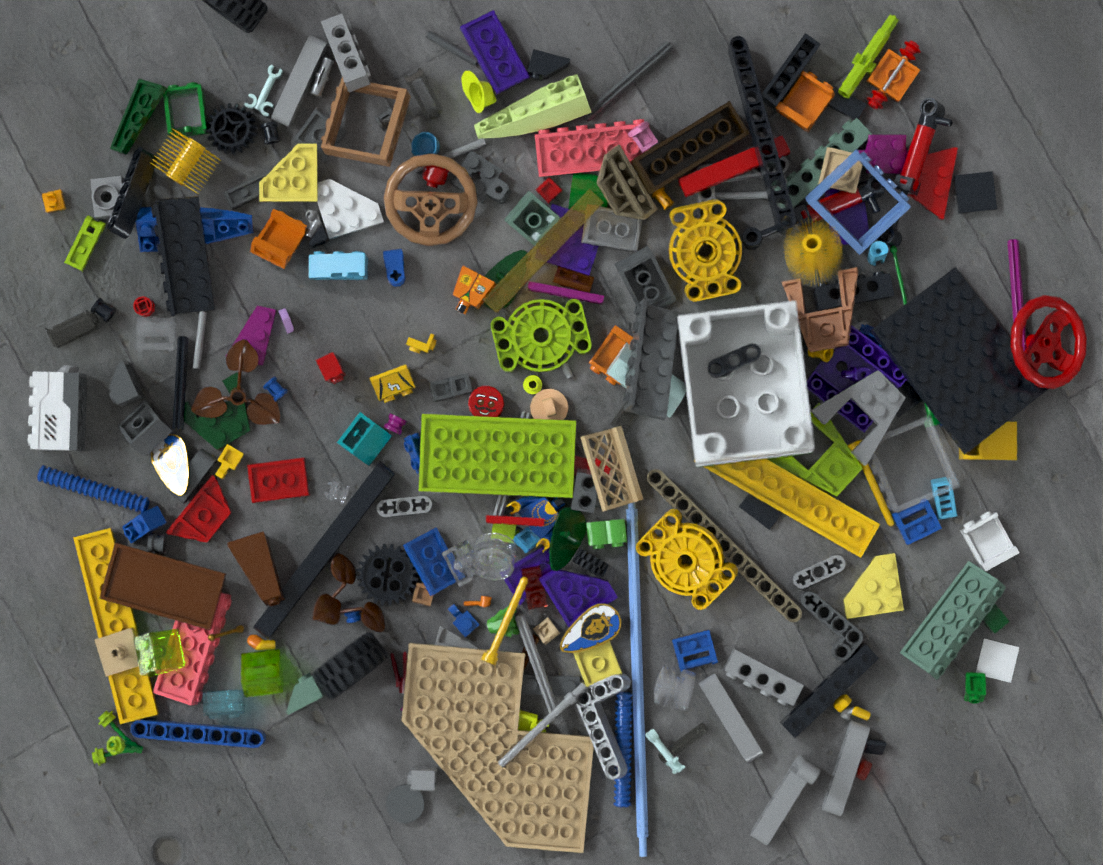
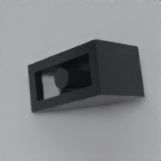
M533 49L528 74L534 80L548 79L569 67L570 59Z

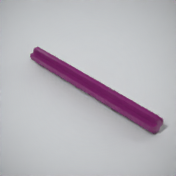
M1010 239L1007 242L1013 322L1018 311L1024 306L1018 239ZM1024 327V330H1023V343H1022L1024 351H1025V349H1026V331H1025V327Z

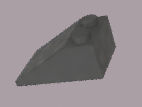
M648 246L614 264L635 304H639L643 299H647V304L664 308L677 301Z

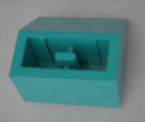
M359 412L337 443L370 466L392 435L362 412Z

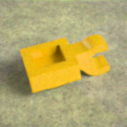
M227 444L217 460L222 464L215 475L224 479L229 468L235 471L244 454Z

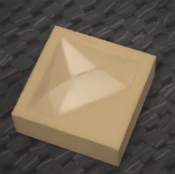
M546 618L533 629L545 645L560 634L549 618Z

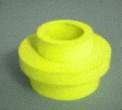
M530 375L525 378L523 388L529 394H537L542 389V381L538 376ZM531 381L536 382L535 388L529 387Z

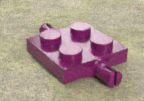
M868 134L866 150L858 151L860 154L864 151L871 159L869 163L873 167L877 165L884 173H901L909 151L906 149L907 135Z

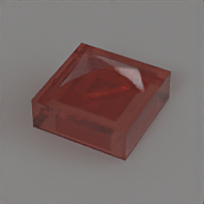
M863 759L858 765L856 777L863 781L866 780L872 763Z

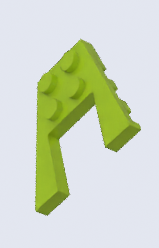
M810 412L811 423L833 442L831 447L809 471L793 456L768 460L837 497L863 468L851 453L850 448L832 421L829 420L823 425Z

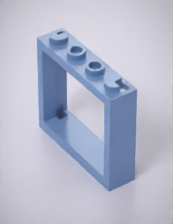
M856 149L811 191L805 199L860 255L908 211L911 206L907 202L909 198L903 191L898 193L895 190L897 185L890 178L886 180L882 176L884 172L877 165L873 167L869 163L871 159L864 151L860 154ZM857 161L899 202L859 240L818 200Z

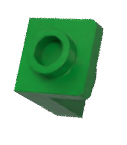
M966 672L964 701H969L972 704L983 702L986 696L985 673Z

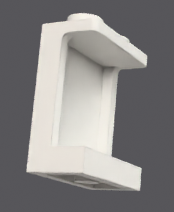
M988 511L980 516V520L977 522L971 520L963 525L964 529L960 530L977 563L984 571L1019 554L1017 547L1013 546L998 519L999 515L997 512L991 513V511Z

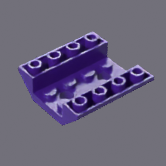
M851 325L849 345L833 348L834 353L830 361H821L807 379L806 387L825 402L856 384L857 382L851 381L849 378H842V372L836 369V364L839 361L847 363L846 370H850L851 367H866L871 370V374L879 370L897 389L907 379L881 347ZM851 398L838 411L840 415L863 433L873 423L872 419Z

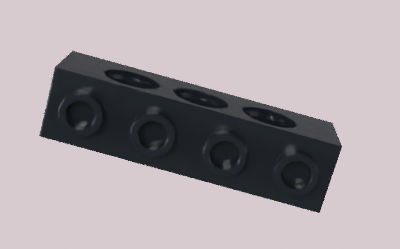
M805 33L762 93L763 102L773 110L776 109L779 102H781L821 45Z
M884 271L873 273L872 277L866 278L865 274L858 276L856 286L858 293L855 295L854 305L895 296L890 273L885 274ZM839 279L835 280L836 284L828 285V282H822L813 289L817 311L842 307ZM868 282L875 283V292H871L868 290ZM835 289L838 291V299L830 297V290Z

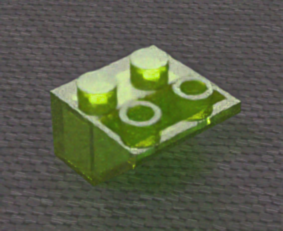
M280 649L241 653V685L245 698L283 693Z

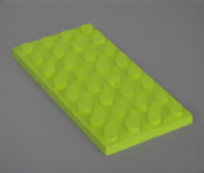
M422 414L418 491L573 498L576 421Z

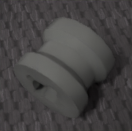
M150 533L148 552L158 551L159 553H165L166 535L156 536Z

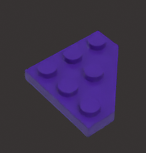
M561 569L559 571L552 570L539 578L568 627L591 606L599 603L608 604L618 598L608 580Z

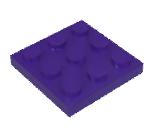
M552 204L550 209L560 217V220L539 243L535 259L590 275L599 246L581 243L585 214Z

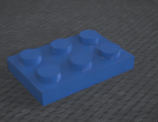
M437 527L403 545L430 596L464 578Z

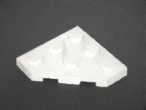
M331 179L318 183L317 203L329 240L384 223L378 203Z

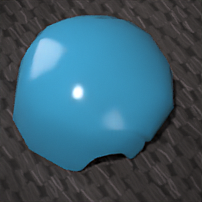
M430 132L417 134L411 142V152L414 156L439 153V141Z

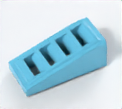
M951 478L932 479L931 486L938 520L956 517L957 510ZM948 492V495L939 496L940 493ZM950 500L948 503L940 504V501ZM951 507L952 509L949 511L941 512V509Z

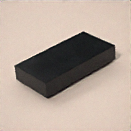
M833 86L832 90L835 96L828 106L853 120L859 119L867 104L852 95L849 99L841 96L838 93L839 88Z

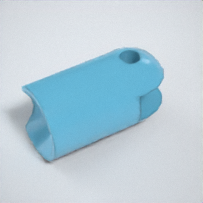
M882 241L874 242L868 252V262L872 266H876V262L880 260L883 264L888 254V246Z

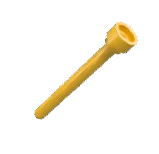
M862 439L850 443L847 446L852 451L862 441ZM859 461L887 525L893 526V517L869 464L864 466Z
M527 577L521 578L491 648L486 653L484 652L481 660L496 665L498 661L497 651L528 583Z

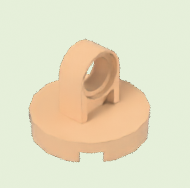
M543 389L532 399L530 405L531 414L534 419L564 420L568 413V402L559 391Z

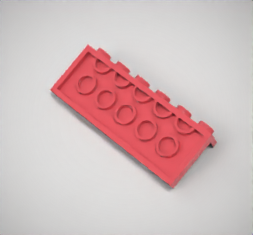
M644 119L633 120V124H625V121L614 122V126L599 123L595 124V128L580 125L576 126V130L561 127L557 128V132H550L549 129L539 130L538 134H534L539 177L600 171L604 155L619 144L631 162L643 153L634 139L628 136V133L643 123Z
M221 592L211 630L175 620L153 693L191 706L198 705L201 702L203 686L209 678L208 670L214 662L215 656L213 654L215 647L220 642V637L215 638L214 641H209L208 635L220 633L221 629L225 626V615L232 603L230 594Z

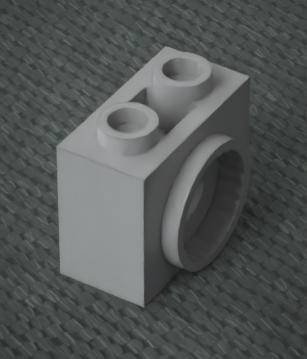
M122 176L90 179L94 217L96 219L110 218L124 181ZM108 193L111 194V201L105 203L103 200L104 196Z

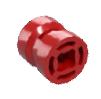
M138 297L133 303L134 311L141 316L149 317L155 312V303L148 297Z

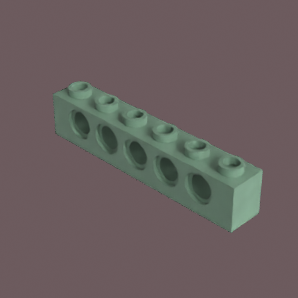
M858 118L854 121L849 119L842 126L844 130L840 134L835 132L828 139L830 143L826 147L821 145L814 152L816 156L812 160L807 158L800 165L802 169L798 173L794 171L786 178L788 180L786 183L787 188L793 186L797 189V195L792 196L789 194L793 209L818 186L821 170L816 167L815 163L816 161L824 162L827 147L853 153L868 140V134L872 133ZM844 135H850L853 138V142L850 144L846 143L843 139ZM802 174H809L811 182H804ZM777 186L774 190L779 191L781 189ZM782 203L777 204L781 209L786 208Z

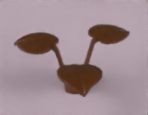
M242 339L229 349L226 356L227 367L232 371L238 370L237 387L231 390L230 396L223 397L221 391L216 387L209 386L201 389L195 398L191 411L201 417L215 418L221 416L226 411L227 405L224 400L231 401L235 405L251 402L247 408V415L252 422L259 425L278 424L280 422V410L277 402L273 400L274 398L271 395L259 393L256 395L255 400L246 398V392L241 388L242 371L251 372L258 365L256 350L248 340Z
M336 553L331 562V571L335 579L342 582V585L332 596L329 594L319 596L314 607L312 619L328 625H336L340 621L341 613L362 611L361 620L375 632H383L385 629L384 615L380 607L374 602H367L364 608L357 607L341 610V603L335 597L344 589L347 583L350 585L355 583L356 571L346 556Z

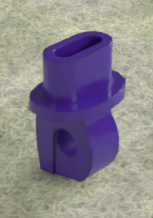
M851 367L850 370H842L841 375L842 378H849L851 381L858 382L870 375L871 370L866 367Z

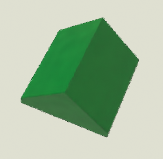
M573 173L568 209L586 212L587 205L607 208L608 201L597 184L599 175Z

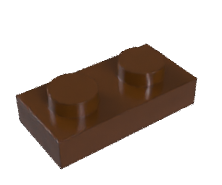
M558 266L553 282L560 286H567L577 291L590 293L595 277Z

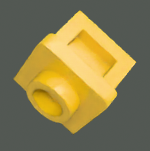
M431 333L427 344L408 337L406 345L410 346L409 350L420 354V351L429 354L430 350H434L437 340L434 339L435 335Z

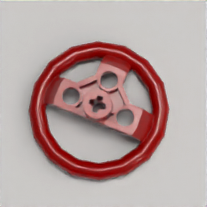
M1042 295L1029 300L1016 315L1011 328L1010 343L1014 362L1024 378L1037 387L1055 389L1068 384L1080 372L1086 357L1087 336L1083 321L1074 307L1060 297ZM1043 307L1055 308V311L1046 316L1037 332L1027 337L1026 349L1024 351L1022 345L1023 330L1028 318L1037 309ZM1050 324L1053 326L1052 332L1050 331ZM1068 324H1071L1075 337L1074 355L1068 354L1061 346L1060 333ZM1053 351L1056 353L1055 359L1053 358ZM1032 353H1033L1034 356H1035L1034 362L1032 361V358H1031ZM1042 363H1048L1053 369L1063 373L1055 377H1046L1040 375L1037 370Z

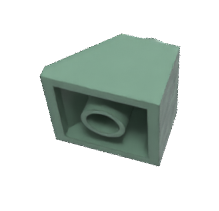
M528 191L504 220L537 247L560 220V217Z
M311 673L298 679L299 683L294 686L286 711L288 715L326 695Z

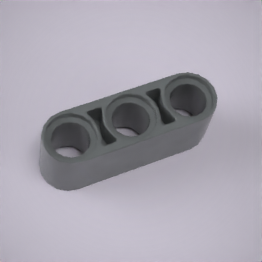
M201 448L189 463L190 480L187 493L179 496L170 489L168 492L185 504L214 467L217 459Z

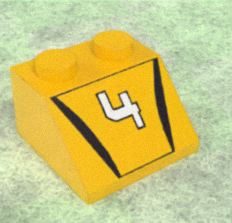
M406 364L370 377L378 400H384V403L395 400L394 396L402 394L403 397L413 393V389H416L409 367Z

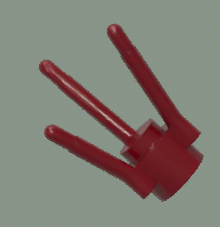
M403 652V677H399L394 654L391 653L396 687H399V693H404L407 652Z

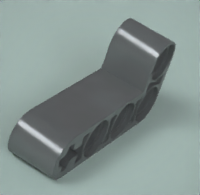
M811 591L803 592L799 597L800 604L840 637L832 647L831 653L833 657L840 661L847 660L862 643V632L817 594ZM812 595L811 600L818 604L814 611L812 610L814 608L812 604H805V596L810 597ZM826 607L828 609L826 617L819 615L820 608ZM837 619L843 621V627L839 630L834 628V622ZM853 631L858 634V639L855 642L849 640V634ZM843 646L846 649V653L844 656L838 657L836 651L839 647Z

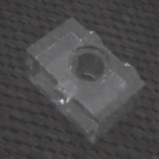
M468 540L442 552L459 587L485 574Z

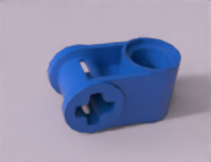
M402 249L383 251L389 283L394 287L402 286L405 282ZM394 273H398V275L401 276L398 277V281H395L394 278H391L394 277Z

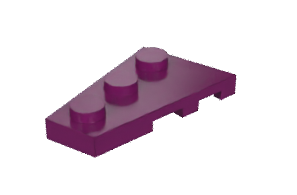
M257 305L233 345L242 339L248 340L258 354V365L263 366L277 310Z

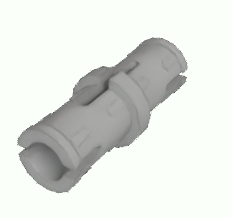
M325 57L322 58L318 73H315V81L310 94L321 98L325 84L330 79L328 76L334 64L333 60Z

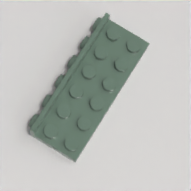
M968 561L901 650L900 654L938 680L944 674L951 661L956 658L963 645L968 642L975 629L980 626L984 617L991 611L998 598L1003 595L1006 587L998 579Z

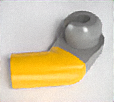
M847 706L840 714L846 720L851 718V714L866 721L870 718L869 711L856 706Z

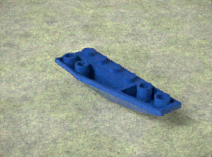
M141 207L136 219L140 252L158 251L157 244H160L159 237L155 235L154 226L157 225L156 218L152 216L151 207ZM200 207L206 244L254 232L252 215Z

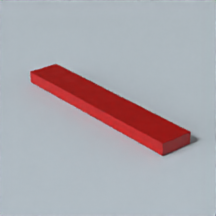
M784 137L774 138L779 158L789 155L791 151ZM754 147L678 178V183L685 197L758 168L759 164ZM768 150L762 151L765 155L771 154Z

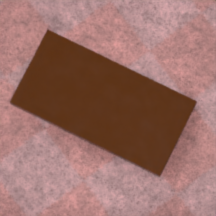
M115 543L99 599L211 630L227 574Z

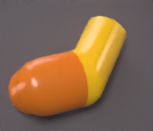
M255 634L250 635L247 639L248 645L255 650L275 649L276 646L275 640H264Z

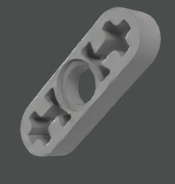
M427 496L387 499L377 504V512L382 517L427 513L431 510L433 504L432 500ZM412 499H416L415 503H421L422 499H425V502H429V506H426V510H423L422 507H416L417 511H413ZM393 501H396L398 513L394 514V509L388 510V514L380 510V507L384 505L383 503H387V506H394ZM402 501H408L410 504V509L407 512H402L399 509V504Z
M839 555L830 556L796 572L792 578L793 584L801 589L809 587L841 572L845 568V560ZM833 559L840 560V568L832 567L830 568L831 573L828 574V569L824 563L827 562L829 566L834 563ZM821 566L824 569L822 577L814 575L815 567ZM810 570V575L814 581L811 582V579L808 578L804 581V585L797 583L798 576L801 574L802 577L809 575L806 571Z

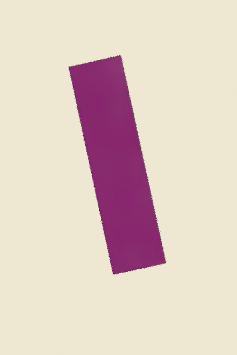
M531 281L528 283V291L603 304V295Z

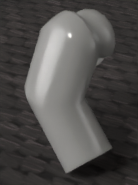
M308 210L305 216L310 227L305 235L313 238L322 223L316 211Z

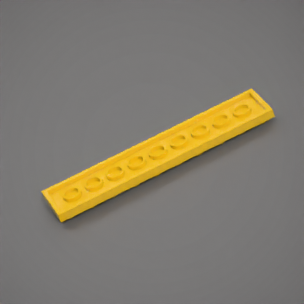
M768 459L704 467L860 558L880 526L879 523Z
M108 528L73 537L98 638L133 628L144 665L108 676L119 722L123 724L158 715L133 609L99 599L116 543L113 530Z

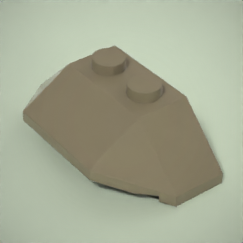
M620 144L606 153L597 179L600 190L615 215L645 220L658 210Z

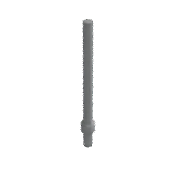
M582 682L572 692L569 691L559 705L498 761L499 765L504 767L562 711L570 704L573 705L578 700L577 697L588 687Z

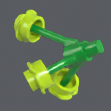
M106 710L98 718L100 720L98 725L101 724L104 728L110 725L122 738L119 736L110 737L107 742V753H105L104 748H95V752H92L94 764L98 763L99 766L107 763L106 757L123 753L133 754L134 752L141 754L143 746L131 741L112 722L116 718L113 711L109 713Z

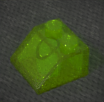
M178 629L151 632L134 638L141 676L154 677L185 667Z

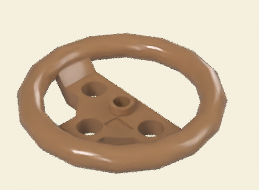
M433 153L414 156L400 164L388 179L383 197L386 216L394 229L410 242L426 246L447 244L462 235L473 221L478 203L475 183L467 170L452 158ZM434 165L446 168L457 176L464 188V192L399 190L398 185L406 174L414 169ZM408 197H415L417 203L414 206H409L406 203ZM448 198L454 199L456 202L455 206L452 208L446 207L444 204L445 200ZM430 199L433 200V204H428ZM397 210L412 212L420 221V232L406 225ZM449 213H463L455 226L443 233H439V222ZM428 216L435 219V223L431 226L426 225L424 222Z

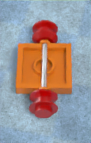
M911 40L910 42H904L906 48H900L902 57L890 49L887 50L867 80L868 83L878 89L871 91L873 94L872 98L867 97L868 105L875 110H878V108L883 109L881 104L882 102H888L887 96L899 102L920 71L919 68L908 62V60H916L915 53H921L920 46L916 42Z

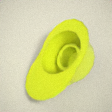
M469 70L462 74L463 91L477 113H481L484 107L496 103L497 99L489 82L478 80L476 75Z

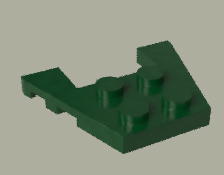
M238 372L222 380L229 394L233 388L237 387ZM186 401L184 422L216 450L225 447L227 444L251 431L245 402L241 405H235L231 401H226L227 409L221 416L198 418L191 411L192 407L189 401Z

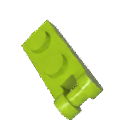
M88 215L64 263L84 271L96 243L105 229L106 223L102 221L97 222ZM90 227L95 229L93 234L88 232Z

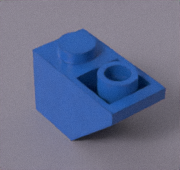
M156 506L136 516L122 526V529L130 543H133L157 530L167 522L159 507Z

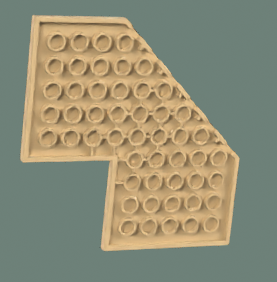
M409 643L402 722L406 727L409 728L416 739L429 752L506 847L583 853L594 747L590 736L540 732L504 767H501L498 763L502 757L530 732L518 730L525 653L497 651L498 661L496 665H492L481 660L484 652H487L486 649Z

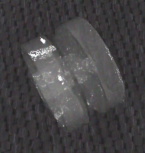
M487 533L478 537L475 541L472 557V569L475 574L481 578L495 581L510 577L514 571V559L516 557L515 542L508 536L500 533Z

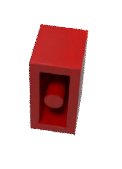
M331 352L316 360L326 382L337 384L344 380L343 377L346 376V373L337 354Z

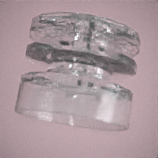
M663 664L654 686V704L659 705L661 697H664L663 706L666 707L669 700L673 699V709L686 712L691 699L696 673L683 669L680 676L677 677L676 667H672L669 675L667 674L668 665Z

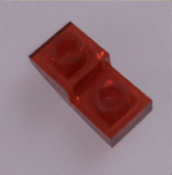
M540 565L521 569L522 577H527L528 579L525 587L528 610L546 607L545 589L539 580L542 577Z

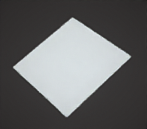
M984 639L976 673H985L986 677L1011 683L1019 647Z

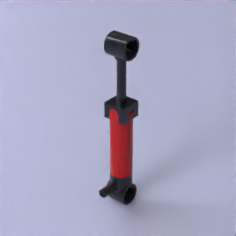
M926 98L920 104L921 115L901 174H897L894 181L897 185L895 189L900 192L903 191L906 196L908 194L918 195L921 186L919 178L937 125L951 127L953 124L951 119L943 118L945 107L934 98ZM899 219L877 238L878 241L884 242L889 248L892 246L898 247L902 242V235L896 229Z
M871 176L868 180L858 184L856 194L840 191L819 201L834 215L868 200L873 213L876 214L880 212V207L875 198L881 197L885 193L886 188L874 176ZM873 183H879L881 185V188L879 190H874L871 187V185ZM804 204L793 209L796 224L800 225L799 228L806 229V225L808 228L809 224L812 226V222L815 223L823 219L810 204L807 206ZM787 221L782 222L786 227L791 226ZM771 226L762 231L754 227L746 229L743 233L744 246L749 250H756L760 247L763 238L778 232L776 226ZM750 235H755L758 239L752 243L747 238Z

